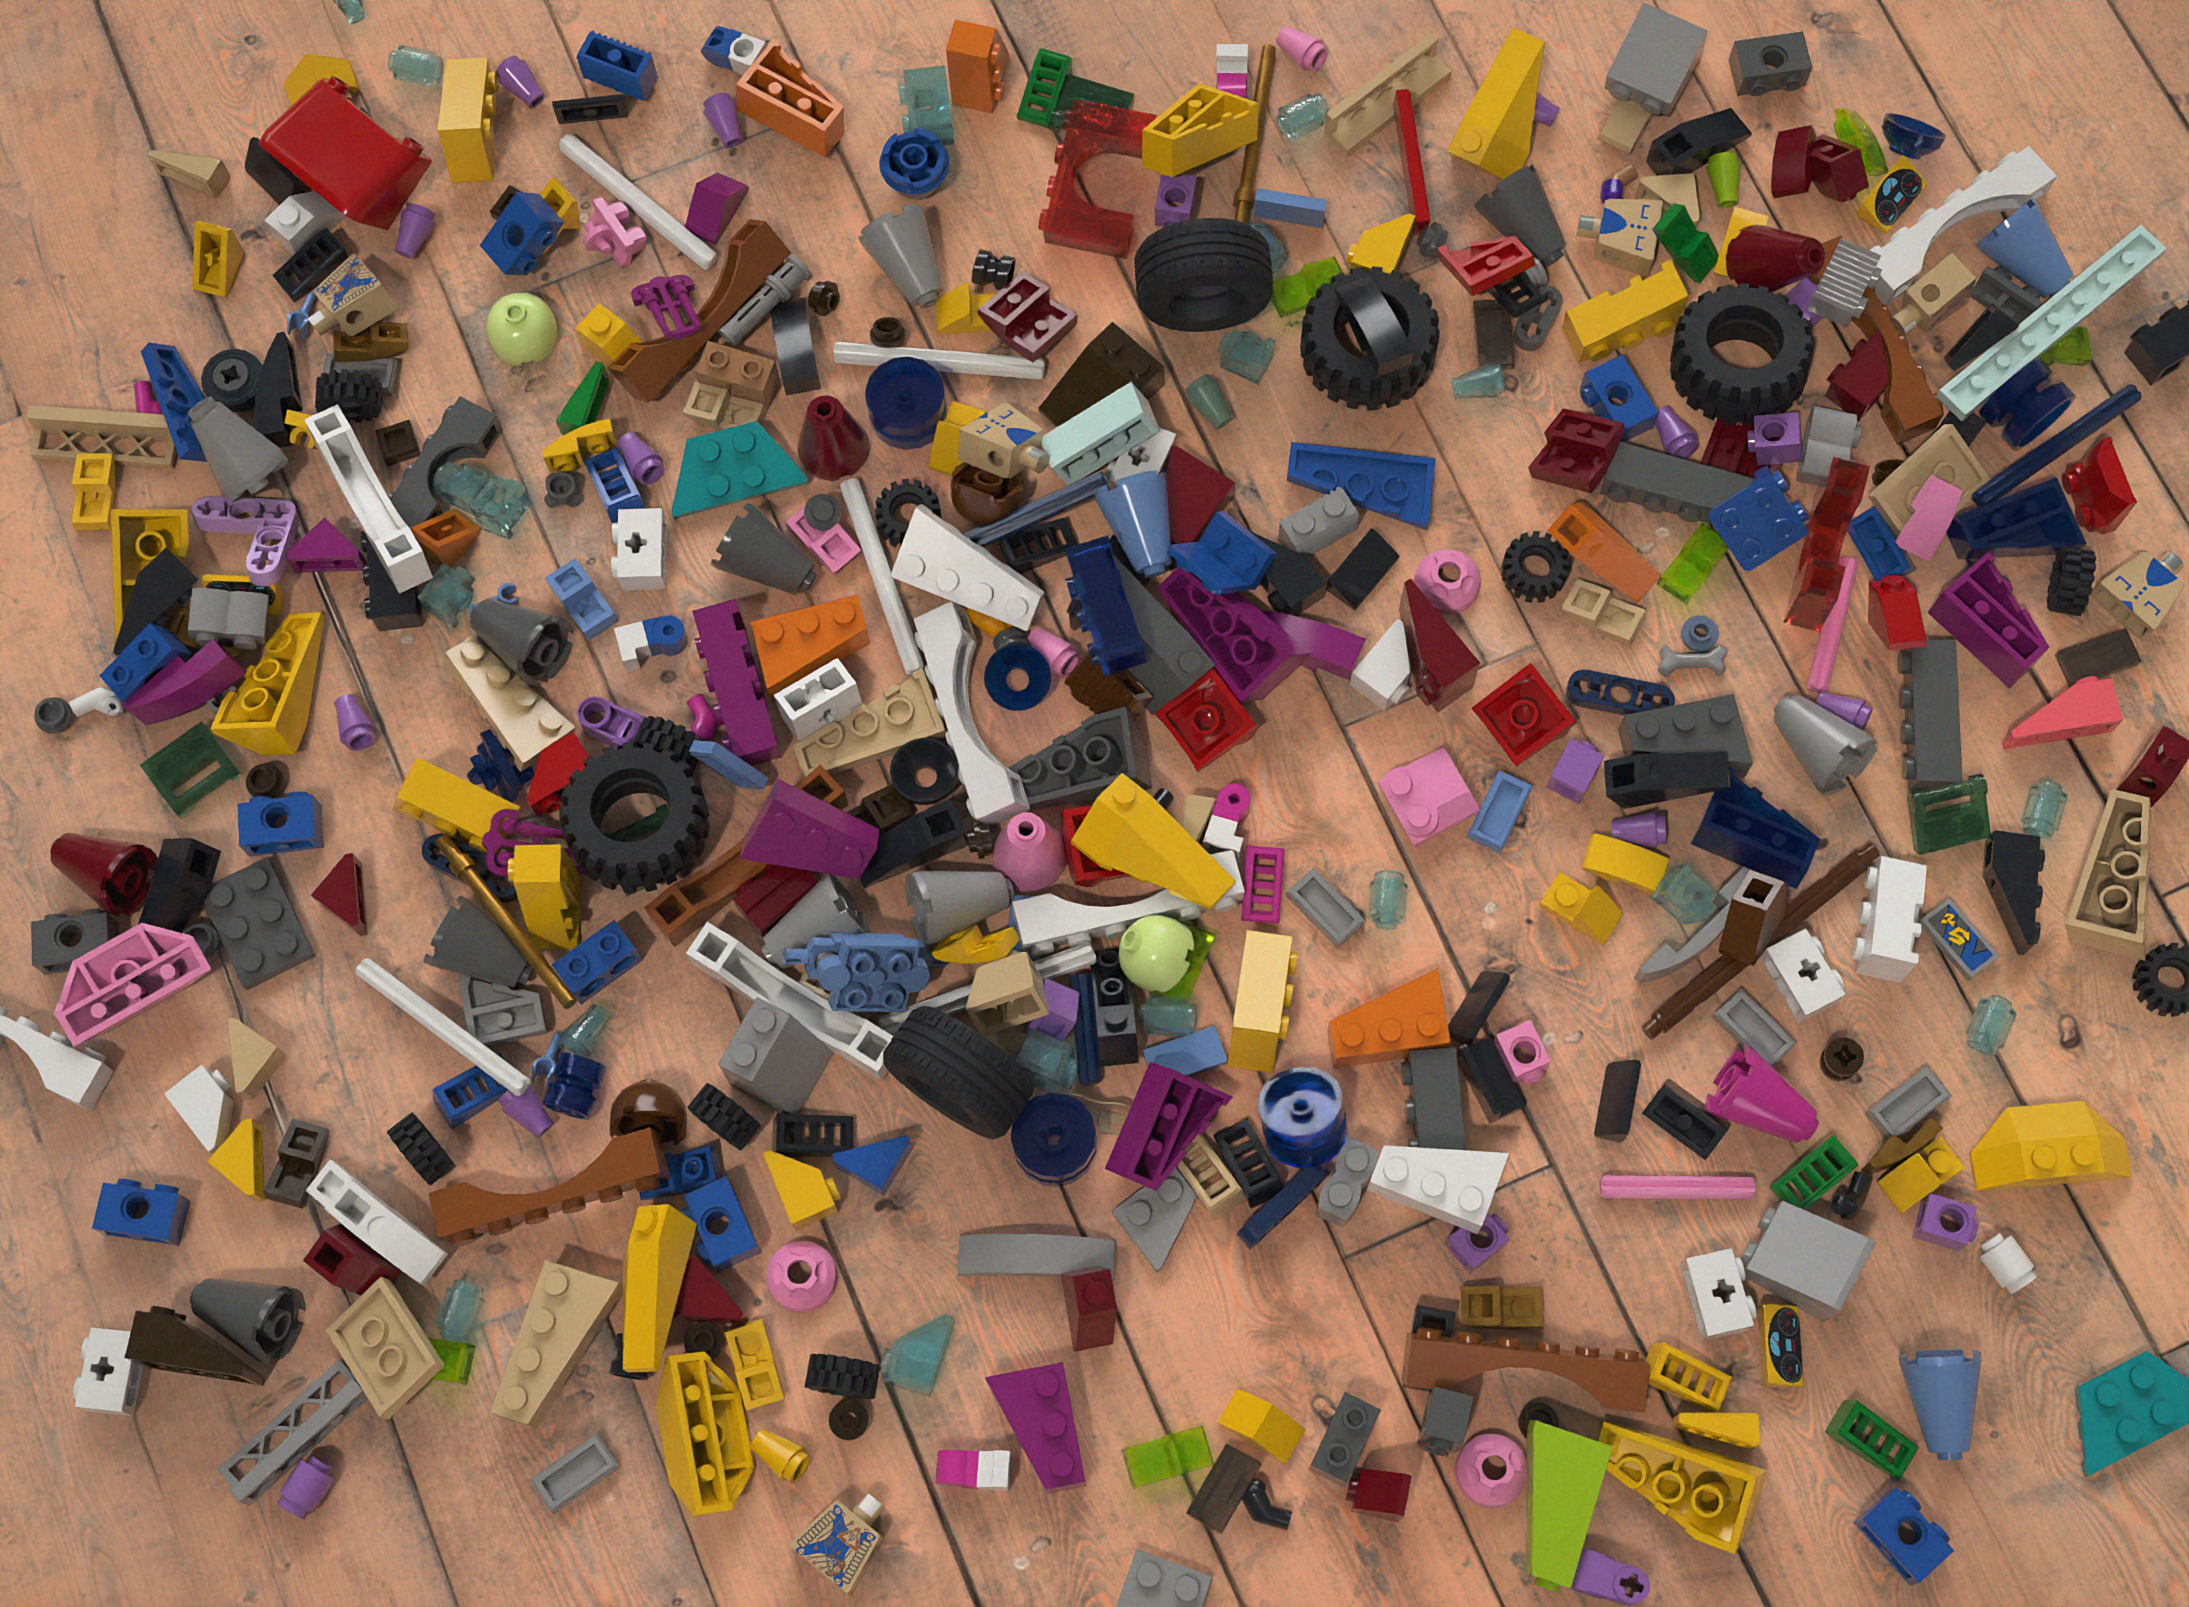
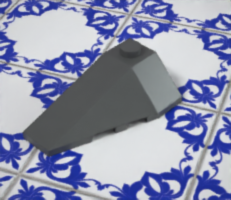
M1114 555L1085 579L1119 662L1153 696V699L1145 707L1151 716L1185 691L1215 665L1192 636Z
M1122 707L1092 715L1081 722L1082 726L1066 736L1061 734L1052 740L1053 744L1036 755L1030 754L1009 767L1010 770L1020 775L1030 806L1029 810L1096 800L1121 773L1130 778L1143 790L1152 788L1147 752L1129 708Z

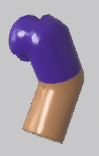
M1626 164L1603 180L1600 191L1602 203H1605L1607 199H1624L1621 196L1623 187L1637 179V173L1632 165Z

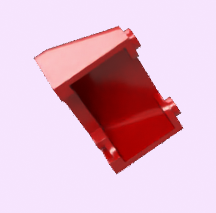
M331 76L330 79L322 77L265 130L258 143L342 214L358 223L388 230L431 165L432 160L422 153L424 147L419 142L408 136L404 140L392 136L350 101L352 96L348 93L350 87L345 82L335 76Z

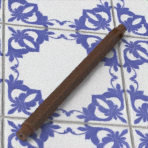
M1868 843L1860 850H1854L1833 867L1826 876L1817 880L1789 903V910L1764 951L1779 942L1871 866L1870 863L1880 856L1878 849L1873 844ZM1723 956L1692 981L1685 990L1676 994L1651 1015V1019L1641 1027L1642 1031L1651 1040L1662 1032H1668L1689 1015L1696 1006L1705 1002L1747 968L1749 964Z

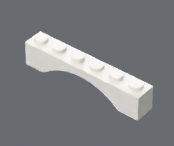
M2030 146L2017 154L2015 151H2012L1998 163V167L1992 172L1988 170L1981 172L1971 182L1969 188L1964 191L1957 189L1951 193L1944 201L1943 206L1937 210L1932 207L1925 211L1918 218L1917 224L1910 229L1906 226L1899 229L1884 247L1881 248L1879 245L1873 247L1870 251L1881 255L1876 267L1883 269L1874 287L1877 298L1887 306L1903 295L1916 282L1927 250L1948 229L1966 219L1982 214L2003 211L2016 212L2031 198H2034L2036 201L2039 200L2051 188L2057 177L2055 173Z
M338 404L304 419L317 450L399 594L433 578L421 547L408 525L402 520L388 498Z
M951 601L914 618L917 629L915 640L920 650L925 654L927 661L925 672L929 681L934 685L938 696L935 699L936 708L945 719L948 731L945 733L946 740L957 757L958 777L962 784L966 786L969 796L966 804L971 816L980 822L993 826L1029 810L1030 806L1020 775L1005 767L991 754L980 738L972 718L969 704L968 679L977 639L967 609Z
M1233 850L1211 855L1236 880V884L1212 908L1216 912H1226L1238 907L1237 903L1242 902L1245 893ZM1167 889L1150 898L1132 904L1113 907L1086 906L1066 901L1050 893L1012 902V914L1018 936L1020 937L1019 941L1022 952H1032V956L1049 954L1054 951L1056 946L1069 944V947L1073 948L1087 942L1090 943L1091 938L1106 935L1107 939L1121 937L1138 919L1149 915H1160L1172 919L1179 917L1180 921H1189L1200 917L1201 912L1210 910L1171 895Z
M709 922L705 924L686 952L693 966L752 1002L755 1001L756 997H759L791 1014L834 1053L879 1081H883L888 1073L883 1064V1051L891 1042L893 1037L891 1034L870 1021L848 1011H832L828 1003L829 1001L786 976L735 938Z
M0 1006V1035L15 1041L29 1055L39 1070L45 1088L59 1097L92 1111L114 1073V1070L103 1063L106 1057L87 1047L81 1053L71 1048L72 1043L68 1038L52 1031L51 1035L47 1037L38 1032L41 1027L40 1025L22 1016H19L17 1021L5 1017L8 1010Z

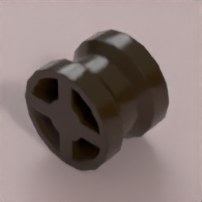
M1846 1037L1837 1038L1821 1053L1819 1059L1820 1069L1831 1080L1837 1082L1846 1081L1862 1067L1864 1053L1861 1046L1853 1039ZM1843 1052L1851 1060H1847L1846 1057L1843 1056Z

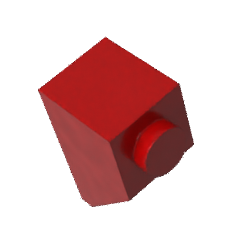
M1889 575L1882 577L1879 581H1870L1868 623L1888 650L1926 647L1927 639L1917 592L1908 580L1900 576Z

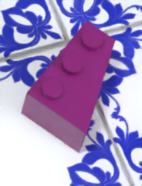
M1989 550L1940 595L1927 613L2008 688H2011L2039 661L2050 647L2026 608L2021 610L2011 593L2013 590L2012 585L2008 579H2002L1993 564L1996 559Z
M778 779L744 837L740 859L859 879L877 850L879 829Z
M1150 1061L1105 1169L1157 1191L1187 1154L1186 1148L1199 1133L1203 1134L1210 1126L1208 1121L1222 1105L1226 1106L1233 1096L1173 1069Z
M1063 1362L985 1377L991 1392L1047 1494L1085 1487V1476Z

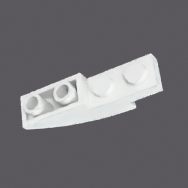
M333 1160L327 1162L306 1189L336 1220L421 1285L428 1281L448 1255L397 1210L385 1204Z

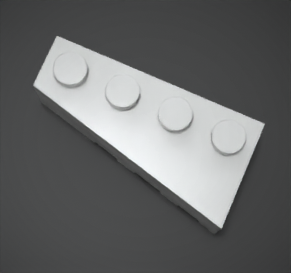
M923 504L917 506L890 577L1028 631L1032 626L1044 591L1008 565L1000 562L982 546L975 544L961 534L954 526L936 516L929 508Z

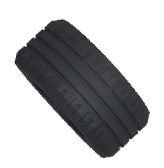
M1201 218L1171 224L1149 235L1142 242L1134 257L1136 292L1140 310L1150 321L1171 330L1204 332L1242 324L1260 314L1266 308L1274 293L1269 243L1258 230L1240 221L1225 218Z
M929 1006L913 1009L883 1051L884 1066L901 1084L952 1121L988 1139L995 1140L1006 1135L1033 1095L1034 1083L1032 1078L1011 1056L963 1022Z

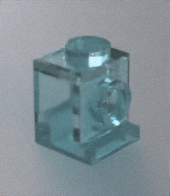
M1233 329L1231 334L1226 332L1217 349V352L1221 353L1220 367L1259 385L1274 357L1275 340L1269 337L1265 343L1257 335L1248 331L1241 332Z
M448 461L437 469L433 487L441 500L478 517L496 488L489 473L482 470L479 474L475 469L466 464L457 466Z
M494 475L469 508L482 530L510 540L514 535L511 529L532 503L527 496V489L515 479L506 480Z
M443 563L417 598L425 611L455 629L459 624L456 615L459 611H464L472 601L474 589L471 585L475 578L459 566L454 570Z
M1688 865L1669 867L1650 896L1653 901L1683 925L1705 921L1713 913L1716 906L1712 899L1717 892L1692 873V869Z

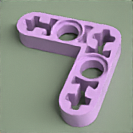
M206 496L194 502L191 511L195 524L200 530L255 534L246 560L249 579L253 584L262 587L270 586L280 580L287 562L286 552L292 547L299 526L297 510L292 502L283 499L242 497L229 501L226 497ZM245 512L254 513L253 516L246 519L237 518L238 515ZM272 539L282 540L279 544L274 546L264 545L267 541ZM265 560H268L270 565H266Z

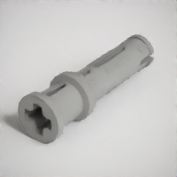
M790 254L787 257V263L774 275H768L765 278V286L730 321L718 330L720 335L731 346L735 347L779 302L789 301L792 298L791 293L804 280L809 281L813 277L811 271L798 257Z

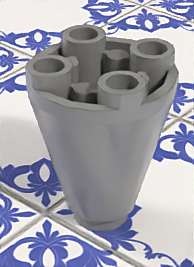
M211 396L201 400L189 410L188 415L192 419L190 424L219 489L229 501L237 499L246 490L251 494L261 490L269 482L266 476L287 464L288 458L279 447L221 402H215Z

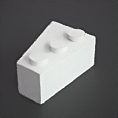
M1881 856L1873 867L1869 866L1867 868L1864 888L1869 889L1867 902H1862L1857 921L1858 924L1863 925L1861 938L1856 937L1851 954V959L1857 961L1855 973L1901 983L1918 964L1919 954L1913 953L1912 950L1914 938L1919 937L1921 934L1922 924L1917 923L1919 908H1922L1924 903L1926 865Z
M1384 1145L1367 1191L1478 1234L1485 1220L1509 1153Z

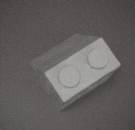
M1643 2L1606 76L1604 89L1609 90L1610 95L1618 100L1627 101L1629 99L1641 104V108L1650 114L1660 115L1661 113L1669 116L1702 57L1708 30Z
M756 997L718 1065L730 1085L785 1114H800L834 1053L791 1014Z
M1782 1201L1775 1209L1770 1207L1766 1209L1757 1225L1758 1228L1763 1230L1756 1243L1751 1240L1748 1242L1740 1259L1744 1263L1746 1279L1790 1304L1799 1307V1309L1818 1320L1825 1322L1841 1310L1876 1242L1850 1229Z

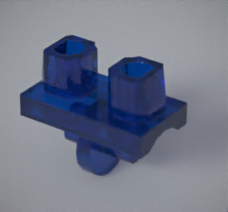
M491 729L480 733L482 742L476 749L478 754L470 758L474 767L468 772L467 778L474 785L483 783L487 791L497 787L503 799L514 802L517 800L519 791L531 785L534 771L531 766L522 772L519 771L516 765L511 766L508 758L513 757L510 750L503 748L497 739V735L494 736Z

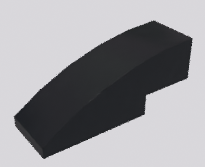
M1368 276L1335 288V293L1362 353L1366 351L1376 376L1379 377L1410 366L1413 350L1392 309L1371 278Z
M804 297L785 301L784 303L779 302L770 313L786 395L821 389Z
M285 332L276 334L267 352L260 371L254 410L255 430L277 447L282 448L294 445L290 443L289 439L292 431L291 425L284 423L287 409L293 411L303 410L294 347Z

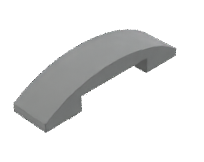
M1744 866L1717 893L1712 903L1721 911L1678 953L1665 943L1639 968L1634 979L1639 983L1665 977L1685 967L1705 952L1723 932L1731 899L1749 870Z
M1047 1234L960 1235L958 1276L997 1277V1274L1061 1277L1063 1272L1101 1266L1111 1269L1112 1281H1114L1115 1241Z

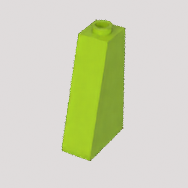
M1529 1420L1527 1427L1526 1573L1536 1576L1534 1585L1558 1592L1559 1585L1568 1588L1572 1586L1613 1446L1536 1420Z

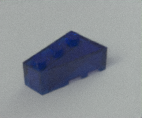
M1108 535L1065 548L1071 577L1065 579L1071 600L1079 599L1082 610L1076 611L1082 633L1090 632L1093 642L1086 644L1093 666L1100 664L1104 676L1147 663L1132 609L1121 582L1122 578L1113 558L1112 546Z

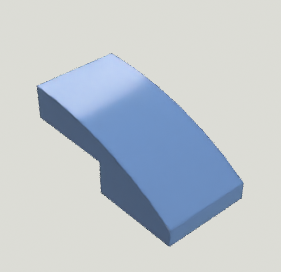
M576 558L545 577L547 583L587 640H590L619 621L614 611L599 593L593 581Z

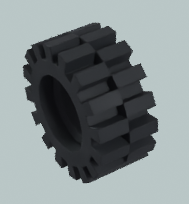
M341 369V373H338L336 370H331L329 374L324 372L321 374V377L316 379V411L320 413L338 404L348 423H350V420H355L356 423H362V419L371 421L373 417L377 418L379 413L381 414L382 382H379L377 377L372 378V374L365 373L361 375V371L354 370L353 373H349L348 369Z
M902 479L903 485L898 486L896 481L890 483L891 490L889 491L885 487L881 491L882 498L877 497L875 502L877 507L875 508V517L878 530L881 531L882 538L885 541L889 539L890 545L895 548L898 543L902 545L909 527L899 524L894 518L897 508L901 505L911 503L919 506L923 504L933 511L932 513L941 518L940 503L936 493L932 494V489L927 484L923 488L921 481L916 479L914 485L909 484V479Z
M1533 531L1532 537H1528L1527 532L1521 534L1519 540L1515 538L1511 542L1510 548L1507 547L1501 567L1503 569L1501 574L1502 581H1507L1505 587L1508 591L1515 590L1514 597L1519 599L1521 595L1527 596L1525 602L1531 603L1533 598H1537L1538 603L1545 601L1546 596L1549 599L1554 598L1557 591L1560 592L1569 573L1570 559H1567L1568 550L1566 548L1561 549V544L1557 540L1552 542V535L1547 532L1544 538L1539 537L1540 531ZM1529 556H1539L1547 561L1550 570L1542 578H1531L1524 573L1521 564Z
M2068 546L2060 548L2056 555V562L2052 566L2053 572L2049 578L2051 580L2047 593H2049L2047 596V609L2049 611L2079 617L2084 613L2085 606L2089 602V595L2092 593V582L2095 580L2096 555L2094 551Z
M648 716V718L645 717L633 742H635L637 748H643L646 742L656 744L660 753H662L663 749H669L677 754L679 761L685 760L692 768V771H694L699 760L690 755L689 750L694 740H703L695 737L696 734L694 732L686 731V727L675 725L674 721L667 720L666 722L662 717H656L655 719L653 716Z
M2170 943L2167 947L2165 944L2159 945L2146 954L2145 961L2140 960L2137 963L2136 967L2138 968L2132 975V979H2137L2132 985L2133 990H2140L2141 994L2137 999L2140 1003L2146 1000L2149 1003L2146 1009L2150 1012L2158 1009V1015L2165 1017L2169 1013H2171V1017L2179 1016L2181 1013L2185 1014L2189 1011V946L2184 945L2178 948V943ZM2174 967L2181 972L2185 979V986L2182 992L2169 993L2160 986L2158 972L2161 968Z
M709 1083L705 1084L687 1106L688 1110L699 1118L702 1123L706 1124L708 1128L716 1132L722 1139H725L729 1144L741 1151L761 1127L759 1122L747 1113L745 1109Z
M413 1112L387 1131V1134L399 1151L428 1185L431 1186L455 1167L446 1151Z
M811 1354L805 1388L848 1398L875 1399L880 1366L869 1361H862L856 1358L851 1359L845 1356Z

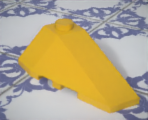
M1512 27L1447 150L1451 158L1501 181L1523 168L1530 153L1545 41Z
M111 509L110 533L115 642L138 573L165 548L183 564L189 546L188 509Z
M322 612L290 613L264 646L267 652L256 667L249 665L245 670L247 672L244 674L246 679L236 692L229 691L222 700L210 729L213 734L263 756L296 754L308 722L324 624Z
M1123 773L1097 797L1071 840L1072 845L1098 866L1110 871L1114 868L1133 876V880L1143 884L1146 881L1167 889L1171 895L1210 910L1236 884V880L1149 793Z
M670 1204L638 1206L623 1257V1370L628 1373L659 1371L697 1226L696 1222Z
M1603 1422L1598 1441L1613 1446L1606 1468L1608 1472L1630 1489H1635L1655 1505L1654 1508L1663 1515L1667 1514L1686 1529L1685 1532L1695 1540L1732 1554L1737 1553L1756 1511L1767 1470L1721 1454L1613 1422Z

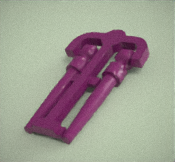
M689 276L655 277L649 283L638 285L631 291L634 306L642 305L641 301L643 300L667 339L675 337L678 340L693 335V332L702 328L689 299V292L695 290L694 283ZM669 287H671L676 301L672 302L667 292ZM655 293H659L664 304L660 305ZM683 306L693 325L685 327L676 308ZM663 311H668L676 330H669L662 313Z
M500 810L492 816L489 831L482 837V845L486 849L485 865L492 874L508 877L509 858H514V855L507 851L500 852L497 855V864L503 866L500 868L494 863L495 850L501 846L515 848V845H544L541 844L542 837L565 840L562 830L533 825V822L527 821L517 823V810ZM501 818H510L502 822V832L507 834L518 832L519 836L525 837L535 835L533 843L502 838L498 832ZM564 848L567 855L573 858L570 849ZM575 866L579 874L586 875L582 866Z

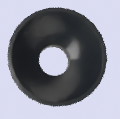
M932 738L913 739L901 746L893 756L890 766L891 781L895 790L908 802L916 805L935 804L945 799L954 789L958 779L957 760L950 748L941 741ZM921 769H931L936 773L937 779L932 786L921 787L915 782V776Z

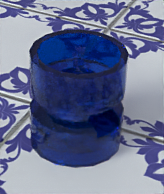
M560 1052L553 1070V1074L557 1078L556 1082L548 1084L542 1105L566 1116L589 1120L596 1102L592 1092L601 1088L607 1070L606 1066L580 1055Z

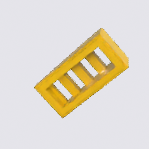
M1665 1342L1652 1344L1645 1360L1650 1364L1648 1384L1712 1413H1719L1732 1377ZM1666 1359H1668L1667 1364H1666V1366H1665V1369H1664V1371H1663V1373H1662V1375H1661V1371H1662V1368H1663V1366H1664V1363H1665ZM1678 1365H1682L1683 1369L1676 1383L1672 1380ZM1695 1371L1699 1374L1693 1389L1690 1390L1688 1386ZM1708 1378H1711L1714 1381L1708 1397L1705 1398L1702 1396Z
M1679 1413L1672 1418V1426L1680 1430L1747 1449L1758 1448L1761 1444L1760 1421L1757 1413Z

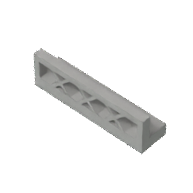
M339 1359L217 1469L232 1486L229 1491L240 1503L253 1504L295 1466L300 1459L306 1456L368 1399L349 1367ZM341 1373L348 1383L331 1399H327L328 1384ZM320 1392V1399H312ZM305 1404H319V1410L300 1427L297 1426L298 1411ZM290 1419L289 1426H282L287 1420ZM275 1431L289 1432L288 1438L270 1454H266L267 1440ZM259 1447V1454H251ZM244 1459H258L257 1466L241 1480L232 1472Z

